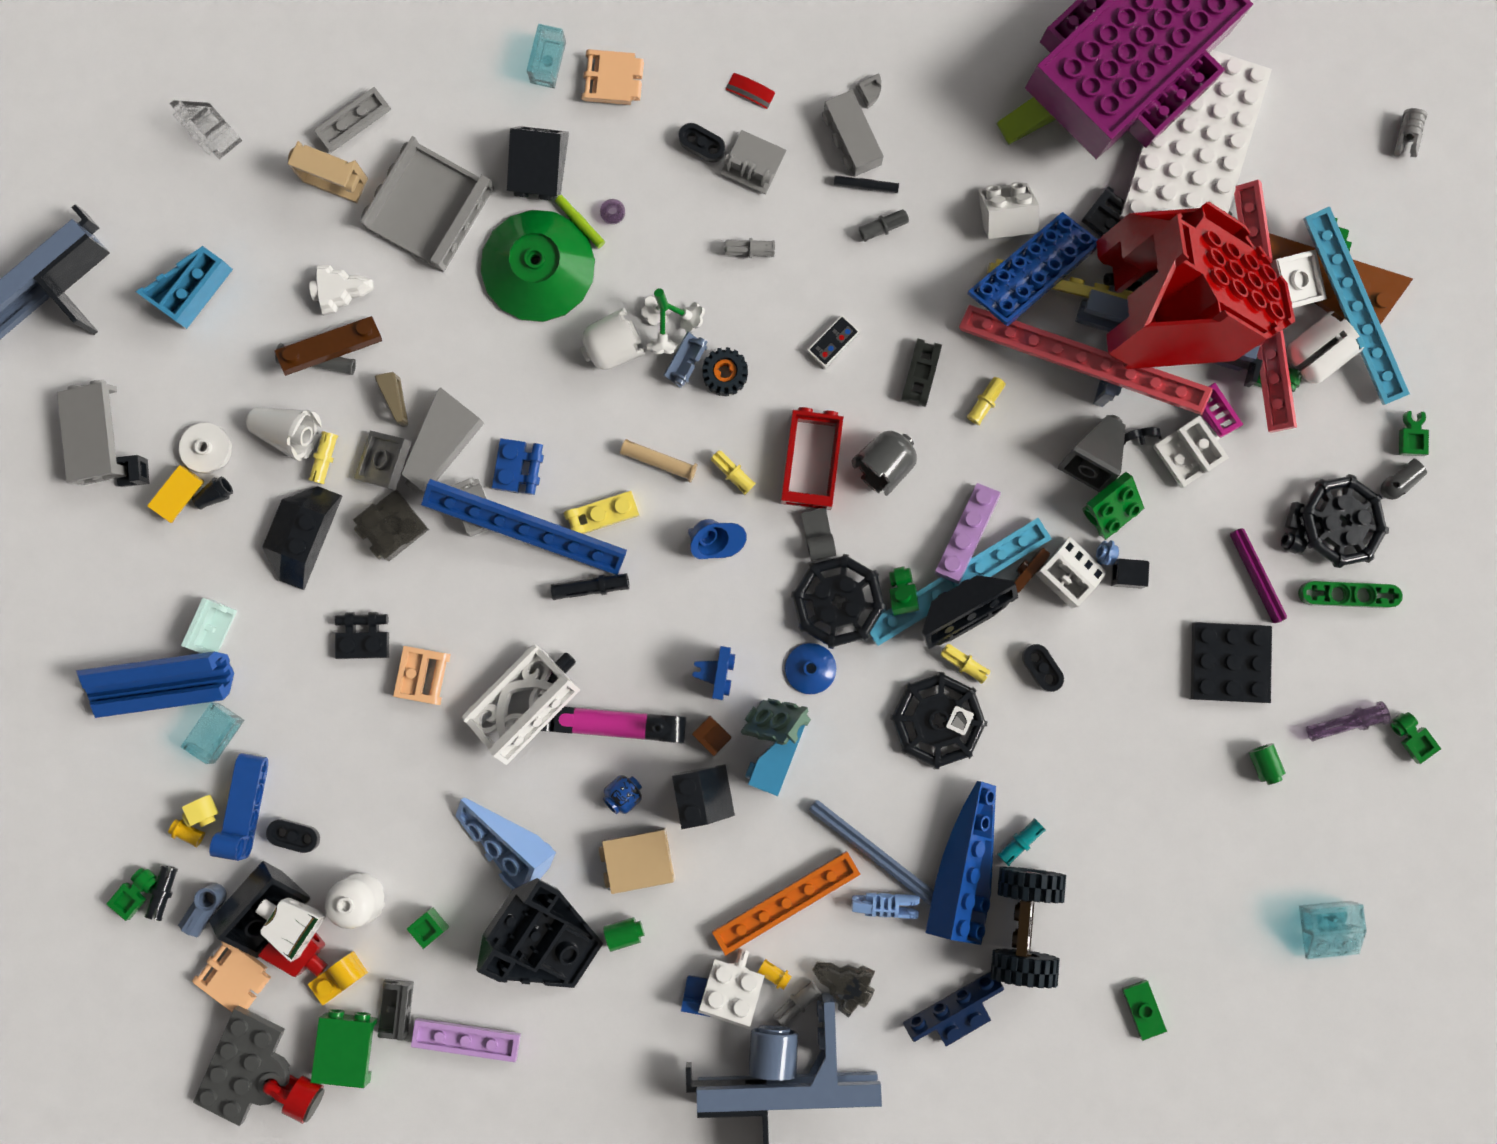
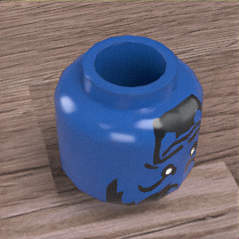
M619 775L605 787L603 801L615 814L619 812L627 814L642 800V795L639 791L642 786L633 776L628 778L624 775Z

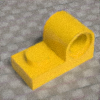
M353 951L308 983V986L323 1006L366 975L368 971Z

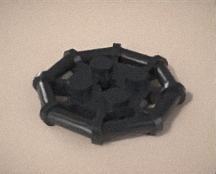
M1352 474L1336 479L1318 480L1304 507L1300 508L1299 513L1303 517L1308 548H1313L1332 562L1336 568L1360 562L1369 563L1374 560V554L1384 536L1389 534V527L1386 526L1382 509L1381 495L1374 493ZM1343 488L1341 496L1333 497L1330 492L1332 489ZM1352 491L1357 492L1366 501L1361 503L1352 496ZM1322 498L1324 502L1319 511H1316L1315 508ZM1370 506L1372 509L1375 525L1370 524L1372 520V515L1367 510V508H1369ZM1340 516L1346 518L1347 525L1341 526ZM1314 518H1317V523L1320 522L1321 529H1319V535L1317 534ZM1368 532L1374 533L1365 547L1362 541ZM1323 540L1334 547V551L1322 543ZM1353 546L1357 553L1345 555L1344 549L1345 547Z
M843 554L841 557L818 563H810L809 569L796 590L791 593L799 621V630L828 645L830 649L863 639L866 641L882 612L886 611L887 605L884 604L878 580L879 573L849 557V554ZM841 567L839 575L824 578L821 574L823 571ZM848 568L864 577V579L858 583L848 577ZM817 576L820 583L816 586L814 593L806 594L807 589ZM868 584L873 603L865 601L863 588ZM837 595H840L841 598H846L841 608H838L836 604L832 605V601L835 600ZM804 600L812 601L815 615L808 619ZM865 609H871L872 611L861 627L858 624L859 616ZM820 620L831 627L830 635L814 626V624ZM853 625L857 630L837 635L838 629Z
M939 672L937 675L911 684L908 682L893 715H890V720H893L902 746L901 752L904 755L908 754L937 770L944 765L965 758L970 759L973 756L972 753L984 727L988 723L984 719L975 693L977 690L946 676L944 672ZM938 685V693L923 698L919 694L922 690ZM944 686L963 696L956 700L945 695ZM914 696L919 703L912 716H904ZM967 700L970 710L974 714V720L970 723V725H973V729L964 745L960 740L962 735L946 726L955 706L963 708L962 704ZM937 713L940 716L946 717L942 728L932 723ZM904 721H912L917 735L912 741H910ZM923 741L933 746L934 755L916 747V745ZM955 743L960 748L959 750L941 755L942 747Z

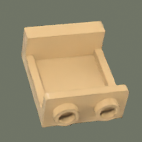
M666 828L621 838L606 839L602 841L603 846L599 847L601 862H606L607 872L603 874L605 887L611 889V894L673 883L675 881Z

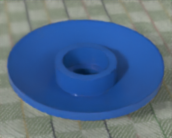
M815 643L802 644L796 647L786 660V677L791 686L797 691L804 694H817L826 690L834 681L836 662L831 652L822 645ZM812 663L816 666L814 673L807 672L806 666Z

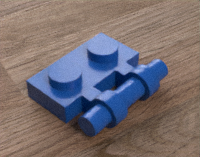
M500 438L492 489L519 493L521 483L526 484L525 494L535 495L536 486H539L540 477H538L539 467L544 459V455H542L543 445L533 443L532 453L525 452L526 442ZM524 461L530 462L528 475H522Z

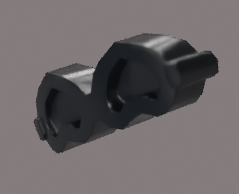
M1147 427L1130 431L1125 434L1124 445L1126 442L1139 438L1140 445H1145L1144 437H1159V439H1162L1160 428Z

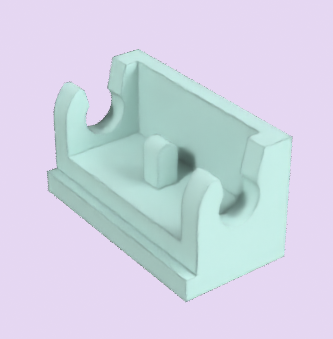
M202 598L181 646L198 653L219 652L237 610L214 600Z

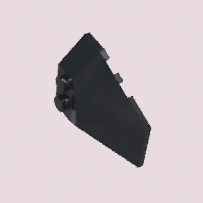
M536 878L511 891L483 933L476 970L478 973L498 982L507 983L509 980L520 981L522 984L534 982L543 983L545 986L575 988L602 947L603 942L558 888Z

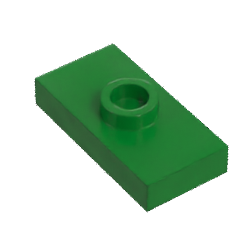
M1147 980L1122 988L1142 1041L1167 1032Z

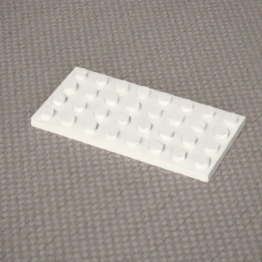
M1212 50L1209 54L1225 71L1208 90L1147 148L1142 145L1119 219L1122 220L1129 213L1200 208L1206 202H1211L1228 213L1272 69Z

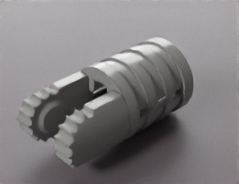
M1410 108L1404 111L1393 155L1400 156L1405 140L1413 142L1410 149V157H1417L1425 120L1428 115L1426 111L1417 108Z

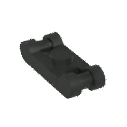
M917 338L901 401L909 402L911 400L918 402L920 406L926 407L942 344L934 343L932 345L925 343L923 339ZM922 352L930 354V360L921 358ZM914 384L923 386L921 393L912 391Z

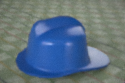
M713 519L701 520L694 528L688 530L691 539L690 551L697 559L731 557L744 547L747 540V534L739 524L718 523Z

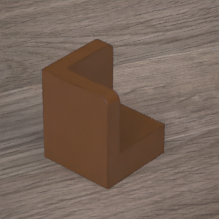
M709 716L692 733L713 756L731 740L729 733L712 716Z

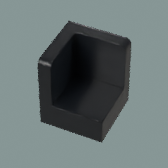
M139 455L116 457L117 464L127 466L128 475L117 478V485L119 487L150 484L148 459Z
M1117 559L1112 565L1111 586L1138 589L1148 587L1149 561Z

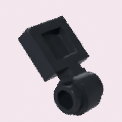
M1299 502L1291 503L1285 527L1292 529V532H1286L1281 538V546L1284 547V550L1294 554L1303 553L1308 543L1307 539L1304 538L1306 530L1303 517L1299 514L1300 508H1303L1305 504Z

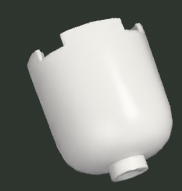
M624 308L590 324L583 332L584 346L580 348L587 362L591 360L600 369H612L645 355V350L638 348V344L642 342L632 320L627 321L624 318V315L627 314Z
M355 873L344 877L329 889L325 897L324 908L327 917L333 924L345 929H354L371 923L381 914L385 906L383 885L377 878L367 873Z

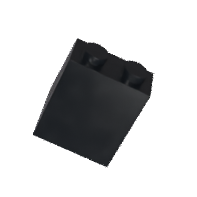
M525 126L510 128L507 191H513L514 196L529 197V193L539 194L538 199L554 200V196L561 195L569 132Z
M726 764L675 773L672 776L681 830L708 825L735 816Z

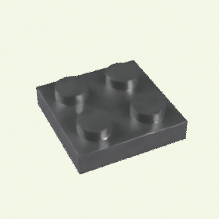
M370 430L354 479L396 490L412 442Z

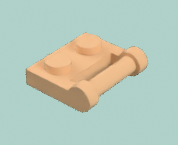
M403 646L393 697L440 705L442 697L439 696L446 662H449L451 654ZM429 658L436 659L430 694H422Z

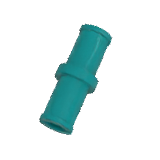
M1034 818L1019 834L1015 833L1012 836L1014 839L997 855L1010 866L1024 850L1028 851L1030 849L1029 846L1046 829Z

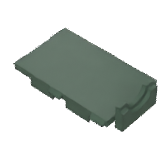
M768 698V701H761L757 709L753 706L745 718L747 724H745L740 732L743 735L756 737L759 740L777 742L776 744H787L789 739L795 744L799 739L797 732L800 726H807L811 721L807 715L808 707H798L795 703H781L779 700Z

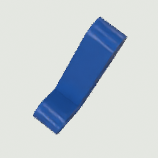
M245 753L238 755L234 766L222 831L215 833L211 840L210 856L236 861L249 857L253 847L268 771L267 757Z

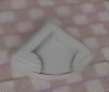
M879 73L856 85L867 109L879 98L881 91V77Z

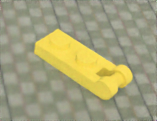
M632 491L579 508L570 509L563 513L565 520L569 521L570 529L582 534L639 516ZM585 515L588 523L580 525L578 517Z

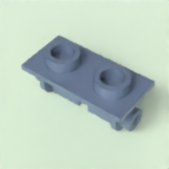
M687 331L663 376L682 388L685 383L689 382L688 379L696 367L694 364L696 361H699L704 350H707L706 344L708 342L701 337L696 338Z

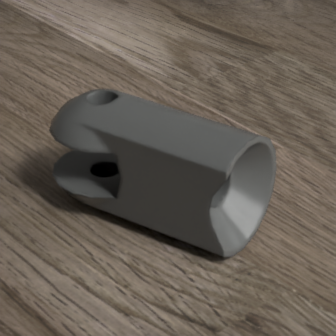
M1412 459L1395 476L1388 477L1382 483L1380 488L1382 495L1387 499L1393 500L1406 494L1427 475L1426 468L1417 459Z

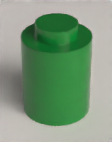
M1274 743L1254 748L1248 752L1260 782L1266 781L1267 785H1271L1283 780L1282 776L1286 772Z
M634 917L603 926L606 943L610 952L641 943V937L645 936L641 921L636 922Z

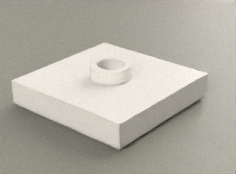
M1316 249L1272 260L1271 267L1275 271L1277 278L1282 275L1288 283L1293 308L1327 299Z

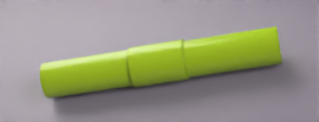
M559 195L555 199V203L597 248H601L605 244L604 239L563 195Z

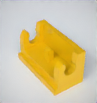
M179 465L147 506L168 522L173 523L197 490L204 484V481L185 466Z

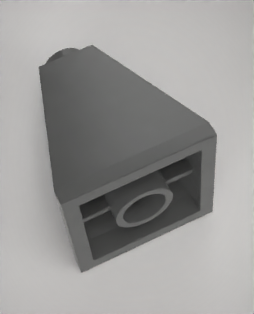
M1107 415L1072 449L1057 469L1101 492L1115 481L1121 473L1126 425L1122 423L1118 416Z

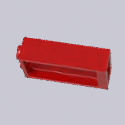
M799 407L798 410H793L781 504L816 509L826 508V510L832 509L844 416H838V412L829 410L823 411V414L814 413L813 409ZM798 422L835 427L826 496L789 491Z

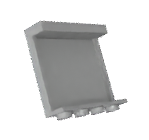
M412 136L409 142L403 144L397 162L389 167L384 183L377 187L372 203L363 210L361 223L367 230L444 272L494 190V186L486 176L482 174L480 177L422 146Z

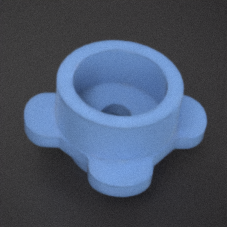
M1112 540L1108 543L1103 541L1096 551L1097 562L1100 565L1103 563L1104 565H1113L1119 555V547Z

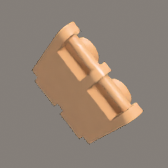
M586 50L588 61L587 71H584L583 76L586 79L585 91L581 95L583 101L631 105L632 100L640 101L642 83L640 80L634 79H642L643 59L636 58L635 53ZM593 59H595L594 71H592ZM593 80L592 93H589L590 81Z
M221 941L222 945L214 956H210L206 962L208 964L199 976L193 978L192 982L229 1011L233 1012L234 1008L238 1005L248 1010L257 997L251 990L257 994L260 993L271 979V976L265 972L268 967L254 956ZM227 947L228 950L221 960H217ZM211 967H213L214 969L212 970V972L209 974L206 980H204L203 978L205 977V975L208 973Z

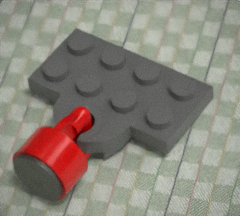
M238 1005L231 1014L193 1103L240 1126L245 1121L252 1104L261 1106L278 1101L284 1104L282 1114L303 1124L308 1122L315 1113L325 1089H323L324 1086L321 1084L311 1083V1079L304 1075L299 1079L290 1075L288 1068L290 1064L284 1057L275 1053L285 1028Z

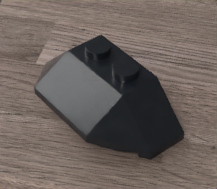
M317 486L281 500L262 546L279 581L305 590L343 497L342 495Z
M976 575L971 579L962 581L959 586L938 595L931 602L922 631L928 649L954 640L994 617L1006 608L1010 602L1018 599L1014 581Z

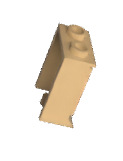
M297 141L295 148H292L289 152L288 165L302 182L358 203L368 177L356 160L348 163L343 159L307 145L303 146L299 141Z

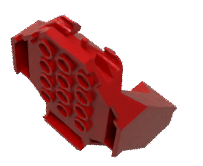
M1206 202L1200 208L1129 213L1096 241L1098 259L1103 264L1113 267L1114 285L1117 293H1122L1147 272L1159 271L1127 296L1129 317L1106 334L1108 354L1114 359L1122 361L1126 369L1236 361L1295 322L1288 283L1282 275L1277 278L1275 271L1269 266L1272 261L1262 247L1258 246L1255 248L1248 238L1251 232L1247 226L1211 202Z

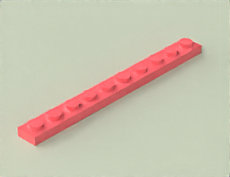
M1254 180L1235 186L1234 196L1238 220L1245 224L1251 232L1248 238L1255 248L1261 246L1272 261L1262 183L1260 180ZM1282 330L1260 345L1257 354L1258 359L1263 360L1260 378L1267 427L1270 433L1297 428Z
M972 305L968 306L959 326L963 332L1199 415L1203 414L1213 391L1211 387L1152 367L1126 369L1122 361L1114 359L1106 351L1016 320L1009 326H1006L992 315L990 311Z

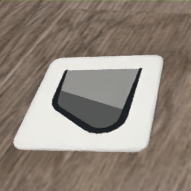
M955 706L946 727L965 735L974 714Z

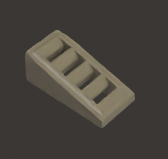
M394 372L375 375V380L395 421L402 427L408 426L400 377Z

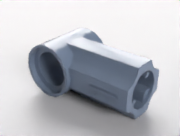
M213 883L196 892L193 903L178 924L182 932L196 938L201 935L217 908L226 900L227 892L222 885ZM207 892L213 894L214 903L208 901Z

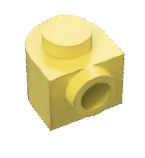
M211 795L202 797L182 807L184 811L182 817L188 827L200 824L201 827L209 825L216 821L215 816L219 814Z

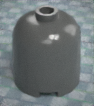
M884 431L852 459V466L854 469L859 467L863 473L861 479L877 493L883 490L885 496H888L916 465L917 454L913 447L914 442L906 434L901 435L895 431Z

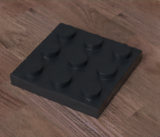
M1192 623L1190 700L1271 703L1272 626Z

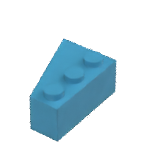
M201 246L176 264L177 266L165 275L162 273L157 276V280L147 287H141L135 291L186 329L233 270L204 246Z

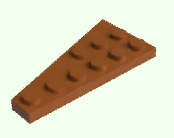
M1269 233L1273 260L1316 249L1315 247ZM1317 253L1327 299L1314 303L1327 313L1334 311L1331 315L1341 322L1346 318ZM1353 260L1381 325L1413 278Z

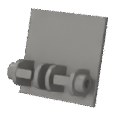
M741 130L730 155L727 154L724 159L725 165L720 174L766 195L787 150Z

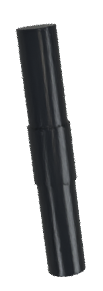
M837 175L834 177V186L898 193L899 183Z

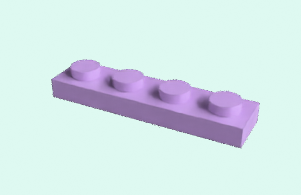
M979 483L976 484L937 566L935 575L960 584L1001 496V492Z
M417 1018L414 1023L411 1047L516 1062L521 1033Z

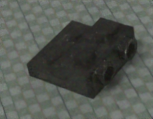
M397 489L378 504H372L353 519L357 524L354 527L356 533L363 540L368 538L373 544L369 547L372 553L378 559L383 557L387 561H391L429 530Z

